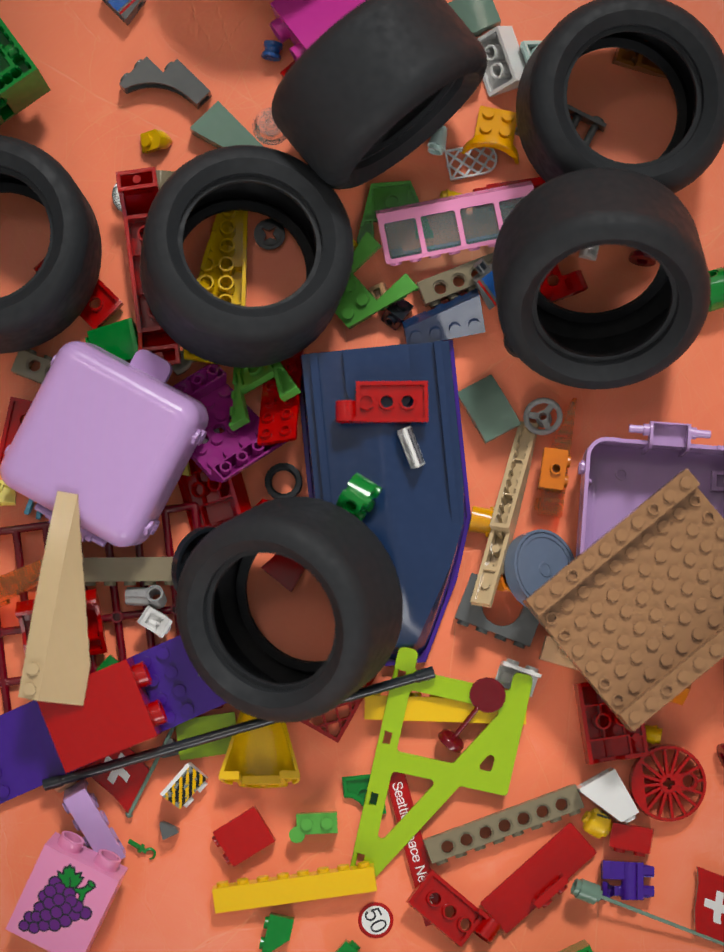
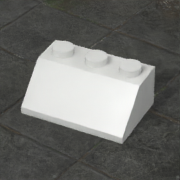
M496 26L477 38L487 54V68L483 82L489 97L517 89L526 66L513 27Z

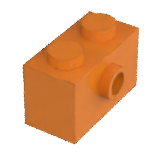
M543 448L538 489L562 492L564 487L567 488L569 476L565 474L566 467L570 468L571 456H568L569 450Z

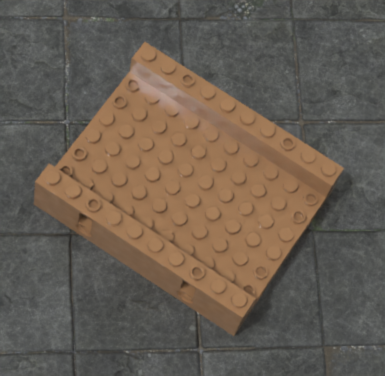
M688 468L679 472L522 601L620 722L630 731H635L724 657V518L699 490L698 486L700 483Z

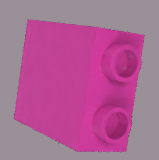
M274 0L270 4L276 19L270 22L269 25L281 43L288 39L291 40L294 46L289 48V51L296 61L326 30L365 0Z

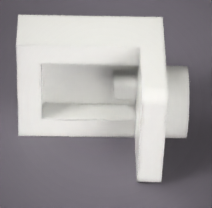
M147 605L137 621L160 638H163L170 631L171 624L173 623L168 616Z

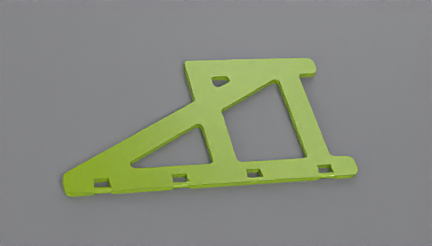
M401 647L398 650L392 679L398 677L399 669L406 671L405 675L417 671L415 667L418 653L415 649ZM520 672L513 675L510 688L505 690L506 700L498 710V715L452 763L401 752L397 749L409 694L411 691L472 704L470 689L473 683L435 674L436 678L389 690L350 866L356 865L358 853L365 855L364 861L374 863L377 877L459 787L503 796L507 795L533 683L530 675ZM385 731L392 733L390 744L383 743ZM492 755L494 757L492 769L489 771L482 770L480 764L487 756ZM399 772L432 780L433 785L384 838H380L378 832L391 774ZM372 792L378 794L376 805L369 804Z

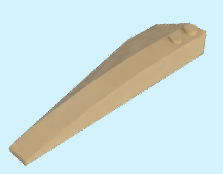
M57 491L32 613L18 694L19 698L84 705L91 660L89 656L90 646L87 629L88 619L86 616L87 605L78 494Z

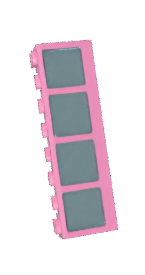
M527 181L376 210L380 240L386 264L397 266L401 265L402 261L418 262L423 257L429 256L431 259L441 257L443 253L454 255L464 249L475 251L479 250L480 246L488 245V247H495L497 236L505 219L512 209L534 190L533 183Z

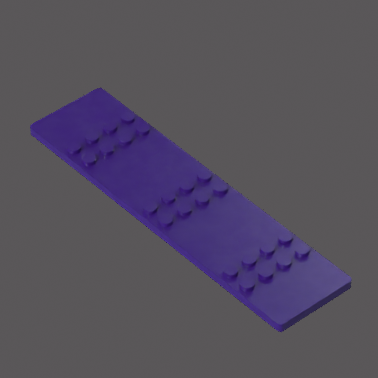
M180 635L132 656L135 664L144 661L149 670L152 684L146 686L145 690L150 702L159 699L165 710L168 722L160 725L162 732L227 703L215 694L203 679L198 676L185 651ZM35 700L0 715L1 804L42 786V779L66 774L39 705Z

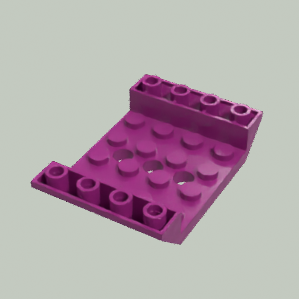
M210 363L173 387L195 398L205 406L208 412L205 439L208 442L205 444L201 443L200 446L197 445L191 458L212 481L224 483L287 442L258 446L259 417L248 405L247 410L250 422L235 431L231 430L229 427L230 420L232 419L230 407L233 406L231 392L234 390L226 383L227 373L218 364ZM217 428H221L224 430V432L215 433L214 430Z

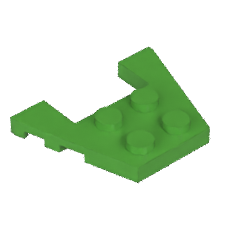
M410 180L371 183L357 237V244L360 243L367 231L374 237L373 223L377 222L376 210L419 202ZM422 216L421 223L424 238L432 239L434 235L426 216ZM415 218L406 219V220H414V224H415V236H416V240H419V234H418L416 219H415Z

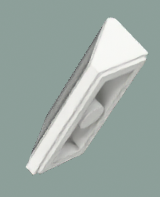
M408 426L398 430L397 433L410 468L414 469L424 465L425 462L412 427Z

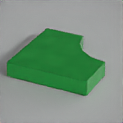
M370 774L342 777L344 798H352L363 806ZM371 793L369 804L376 805L377 793ZM384 805L383 814H386V806H385V805Z

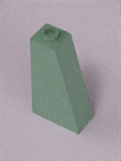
M219 101L190 127L191 133L216 148L234 145L263 146Z

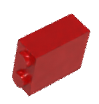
M255 805L214 830V836L212 837L217 847L221 846L225 852L222 856L228 865L232 864L233 867L276 841Z

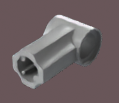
M159 585L127 587L125 590L126 605H149L154 609H161L167 603V597ZM155 595H160L158 599H152Z

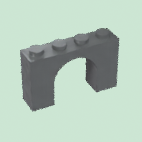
M471 573L454 616L458 620L457 623L468 627L469 624L476 626V631L486 635L487 632L494 633V638L504 642L506 639L514 641V646L522 649L525 646L530 647L539 621L528 608L522 606L518 618L512 624L499 626L491 623L485 617L482 606L472 605L470 602L478 576L475 573Z

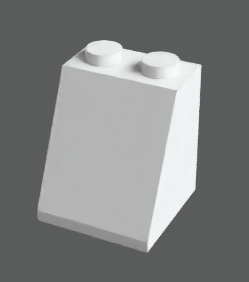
M609 767L577 785L580 793L618 821L628 823L637 818L635 814L639 813L616 769Z

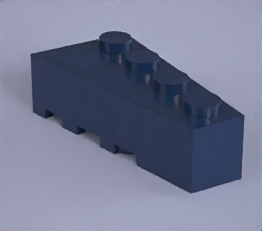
M477 288L463 296H457L454 300L445 304H439L434 309L427 312L424 311L402 321L406 344L443 341L486 332L480 294Z

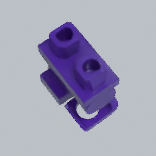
M601 860V879L621 880L620 886H612L606 881H601L603 896L609 898L620 896L621 900H644V898L654 897V886L644 885V877H654V866L643 865V863Z

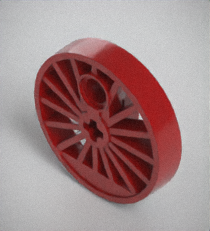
M662 744L649 748V755L659 773L643 761L647 756L638 757L635 760L629 774V791L635 805L645 815L658 821L672 822L690 816L701 805L706 793V776L702 765L692 753L676 745ZM666 749H675L669 768ZM662 750L664 771L654 754L655 751ZM679 751L687 756L674 771ZM690 759L696 764L692 768L680 772ZM642 765L656 777L643 774ZM699 770L701 778H697L692 772ZM689 775L692 778V783L686 787L683 784V779ZM644 778H645V779L652 780V781H655V782H653V783H644ZM666 778L674 781V784H669V788L663 785V782H666ZM698 782H701L700 791L695 789L698 785ZM645 787H655L645 793ZM681 791H689L698 794L699 797L696 802H693ZM657 792V794L647 805L646 797ZM677 794L692 805L688 811H685ZM662 795L657 814L650 813L649 810ZM672 796L682 813L675 817ZM667 797L669 817H661Z

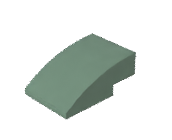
M453 0L448 3L475 37L481 36L483 32L501 24V19L493 0Z
M491 374L458 392L462 405L485 444L521 425L512 406Z

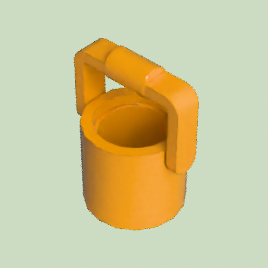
M473 506L468 531L482 533L489 538L491 531L489 525L495 507L491 506L489 509Z

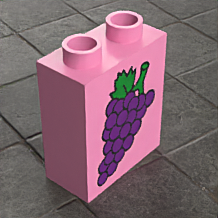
M62 831L61 834L55 832L45 843L6 926V930L50 952H89L128 868L121 865V858L110 850L100 849L97 853L83 846L84 839L74 832Z

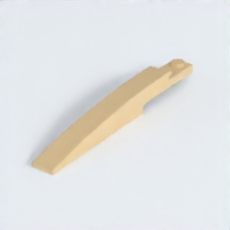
M520 421L521 425L517 428L489 525L491 531L470 602L472 605L492 608L500 576L504 574V561L508 547L513 541L537 438L536 434L527 429L524 421ZM531 423L535 428H539L538 423Z

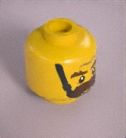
M598 808L586 811L581 819L583 830L595 838L606 837L612 829L611 817Z

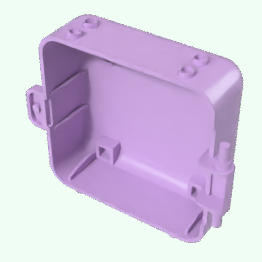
M81 341L69 342L62 346L52 358L48 373L12 443L7 446L4 452L5 456L0 465L1 478L8 487L37 502L34 509L44 514L45 518L49 519V524L57 491L78 494L82 542H94L101 547H104L107 542L117 547L139 545L156 532L160 524L158 519L196 446H200L205 439L208 412L200 401L167 384L172 373V366L170 362L148 350H139L134 354L131 362L128 363L95 344Z
M650 421L649 424L644 423L643 425L629 424L630 433H642L643 436H648L647 440L601 437L592 442L585 450L582 460L578 464V474L581 475L575 558L686 468L689 469L700 483L698 486L699 490L724 518V446L691 444V439H710L711 431L697 430V427H692L691 424L660 421Z

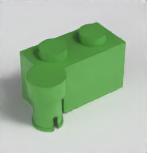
M337 811L297 813V826L290 830V840L294 843H300L307 834L338 833Z

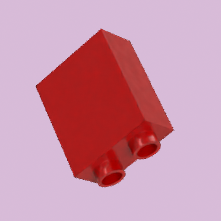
M130 657L89 674L83 706L37 701L65 773L162 733L160 725L168 722L160 700L158 699L153 702L149 700L145 687L152 684V679L144 661L135 664L133 657Z

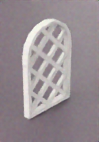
M463 147L448 149L444 152L450 181L488 174L497 164V154L493 148L483 147L482 150L474 148V150L479 152L476 158L470 155L473 150L471 149L468 153H465L466 156L463 161L457 158V155L462 152ZM485 148H489L492 151L490 155L483 152ZM457 151V153H456L455 155H452L451 153H449V152ZM481 154L487 157L484 164L478 160ZM447 155H449L450 157H452V160L450 161V163H449V161H448V156H447ZM468 157L474 160L471 166L465 163ZM454 160L461 163L457 169L451 165ZM489 160L494 162L492 168L486 165ZM476 162L482 165L479 172L473 168ZM462 165L469 168L466 174L460 171ZM484 167L488 169V171L482 172ZM450 168L455 170L453 176L451 175ZM471 170L475 172V174L468 175ZM457 173L462 175L460 177H455Z

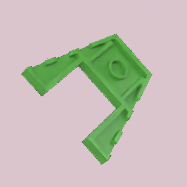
M368 231L354 250L351 275L335 312L349 329L369 319L380 310L383 311L394 302L404 299L408 294L420 289L408 274L405 273L378 300L354 275L382 247Z
M281 362L252 368L234 367L232 380L234 391L231 392L233 406L230 407L232 420L229 423L232 431L250 422L244 394L275 377L279 396L283 402L301 393Z

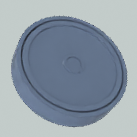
M544 529L521 534L511 542L504 561L505 577L510 591L523 606H525L522 602L574 559L573 553L566 542L554 532Z

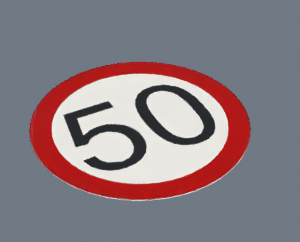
M372 902L364 906L360 911L358 924L361 931L368 937L380 938L390 932L393 926V914L386 905Z

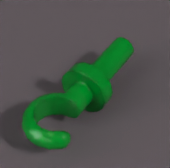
M132 839L128 840L127 843L138 849L137 852L139 854L141 852L146 854L147 851L152 850L154 855L149 859L155 858L156 851L154 848H144L145 845L143 843L140 845Z

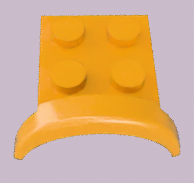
M480 106L475 135L465 143L462 148V154L474 148L489 147L507 153L514 159L515 164H519V154L513 145L517 124L516 112Z

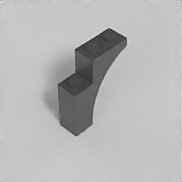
M146 56L143 60H138L134 65V69L130 73H125L119 83L121 90L126 94L145 88H159L172 91L187 99L198 110L212 97L211 91L178 59L174 62H169L164 68L165 71L162 72Z

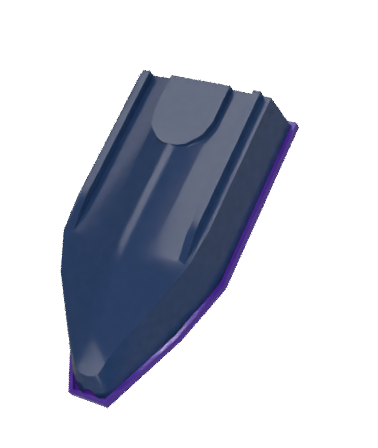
M453 340L301 355L300 412L308 495L310 498L321 499L336 505L343 489L346 490L348 487L347 483L356 473L363 475L383 488L379 496L373 500L376 502L370 513H366L362 522L377 536L390 555L402 591L403 619L397 644L385 666L395 665L397 653L401 647H408L417 651L418 658L416 663L426 662L458 578L471 519ZM356 381H428V423L335 422V401H356ZM386 396L381 399V404L383 407L388 408L392 406L393 400ZM409 396L404 397L401 401L404 407H411L414 403L413 399ZM408 426L412 427L425 462L424 465L414 469L410 468L397 433L398 430Z

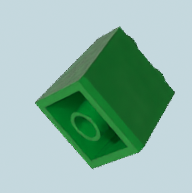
M132 318L87 331L88 337H85L86 343L95 344L128 363L131 362L134 354L138 351V332Z

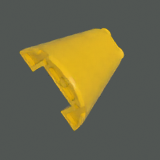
M240 711L236 724L256 719V717ZM278 722L232 736L219 773V780L229 785L237 782L239 787L245 788L287 787L288 782L291 781L292 784H297L300 781V773L286 723Z

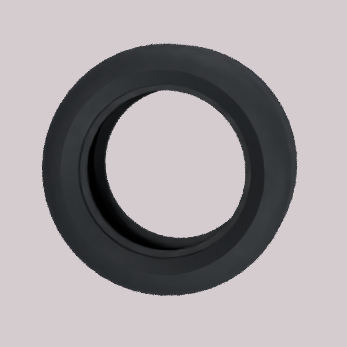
M365 0L326 30L287 71L273 97L271 105L272 117L279 130L323 181L338 190L354 188L382 174L413 152L463 106L484 77L487 68V54L480 41L446 0Z
M593 0L578 7L564 17L536 47L519 81L516 96V123L528 160L545 182L577 170L610 167L635 171L649 176L669 188L674 194L682 190L706 171L720 152L724 143V54L709 30L695 16L667 0ZM623 48L645 56L664 73L675 95L677 121L673 137L666 150L658 159L636 164L617 162L594 151L580 137L572 123L567 105L568 81L578 58L598 49Z
M0 135V193L20 194L39 202L45 207L50 223V243L41 267L23 287L0 298V354L24 351L39 346L62 333L75 321L88 304L96 287L101 268L102 244L95 214L67 170L50 154L39 147L17 138Z
M234 145L205 152L178 168L157 192L150 206L140 254V279L147 304L154 318L171 339L188 352L206 361L238 368L261 367L281 362L296 355L314 342L328 326L337 310L348 284L353 265L354 245L350 221L344 205L332 186L323 181L308 164L290 154L254 145ZM243 210L265 215L286 228L297 241L306 264V281L292 295L270 305L249 307L226 302L211 294L196 280L184 256V240L199 223L218 213Z
M609 167L582 169L555 177L532 190L512 209L496 239L492 270L501 329L508 344L518 358L531 370L551 381L581 389H612L641 382L658 374L678 360L696 340L706 321L710 306L711 281L695 222L681 200L669 188L649 176L635 171ZM623 245L632 247L650 255L660 264L654 280L641 295L631 302L609 311L597 313L571 311L554 304L539 291L546 276L559 262L573 253L593 246Z
M284 497L266 501L239 514L213 529L200 541L190 554L182 570L176 596V613L180 637L185 651L199 676L215 694L234 708L250 716L272 722L287 723L312 719L331 711L372 680L382 670L389 660L400 635L403 619V599L400 581L390 555L381 541L365 523L347 510L321 499ZM258 553H272L294 560L306 568L321 584L330 601L335 623L333 646L327 660L305 661L291 657L271 644L259 630L252 617L247 599L248 574Z

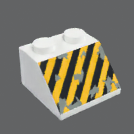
M190 761L180 770L160 795L179 809L183 806L187 808L194 800L193 794L196 791L200 793L207 786L206 780L208 777Z

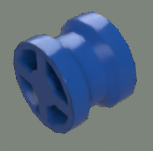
M265 40V49L261 57L268 61H280V51L283 49V44L274 40Z

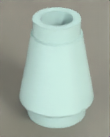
M443 125L431 136L427 144L430 154L441 156L446 151L448 130L446 126Z

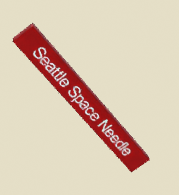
M393 772L388 790L398 823L414 804L406 775ZM421 830L404 846L415 889L431 869ZM436 893L430 895V902L435 905L439 901V897ZM423 917L425 927L432 925L428 920H426Z

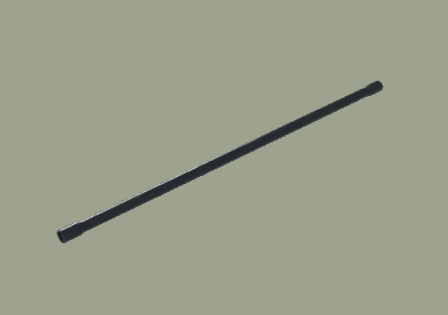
M433 666L362 687L341 704L409 684L434 679L436 677ZM259 718L63 775L59 774L42 779L43 788L45 791L68 783L278 722Z

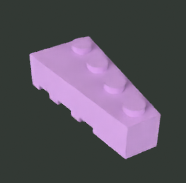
M82 779L64 790V803H62V806L67 814L71 813L74 820L72 822L77 831L81 830L84 834L83 839L88 848L91 847L97 853L100 849H106L116 853L121 859L126 857V850L113 827H108L110 823L105 812L98 810L99 804L95 794H89L87 790L89 783L87 780Z

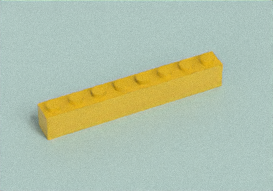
M410 692L403 721L463 723L475 706L471 703L430 694L429 697H421L419 692ZM378 693L365 697L364 719L383 720L388 695ZM479 710L469 723H490L498 715V710L491 713ZM526 714L523 725H526Z
M361 861L355 866L340 864L337 865V868L333 869L324 866L312 872H309V869L298 870L297 874L290 875L289 872H281L276 877L260 875L254 880L239 878L236 880L237 882L229 883L228 880L216 882L217 885H214L212 888L216 914L377 891V881L374 863Z

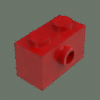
M614 821L609 847H614L613 851L625 853L626 850L634 851L633 855L645 857L646 854L651 853L654 829Z

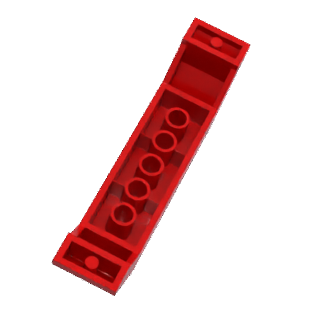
M148 167L115 172L124 219L138 330V351L148 350L167 360L171 365L181 364L180 345L169 337L154 318L143 293L140 279V254L146 218L150 206L160 190L156 168Z

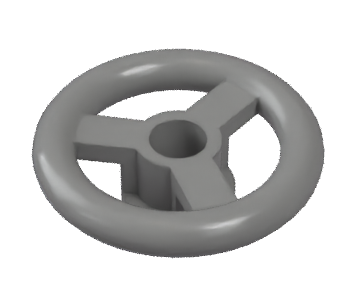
M545 397L531 401L523 414L525 426L536 435H549L555 432L563 419L560 405L553 399ZM538 404H548L544 410L538 413L530 412ZM555 409L557 419L553 426H550L552 424L550 412ZM541 416H547L544 420L540 419ZM529 418L536 419V422L539 424V427L545 429L535 428L530 423Z

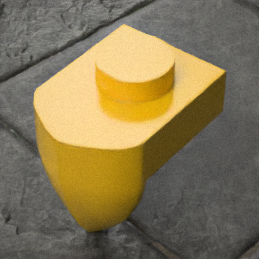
M158 129L140 134L142 153L144 154L166 149L173 142L167 133Z

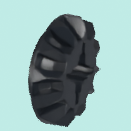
M264 219L256 225L254 239L259 247L266 250L276 249L282 245L285 239V229L273 219ZM274 230L273 236L275 239L268 238L265 240V231L270 232Z

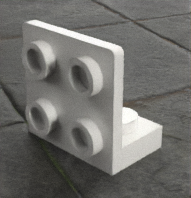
M509 658L506 661H501L495 679L504 688L509 689L515 673L528 674L533 679L529 696L532 697L537 680L542 676V674L538 673L539 669L526 665L525 668L520 667V662Z

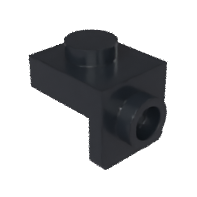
M405 299L396 301L386 308L381 321L396 331L414 306Z

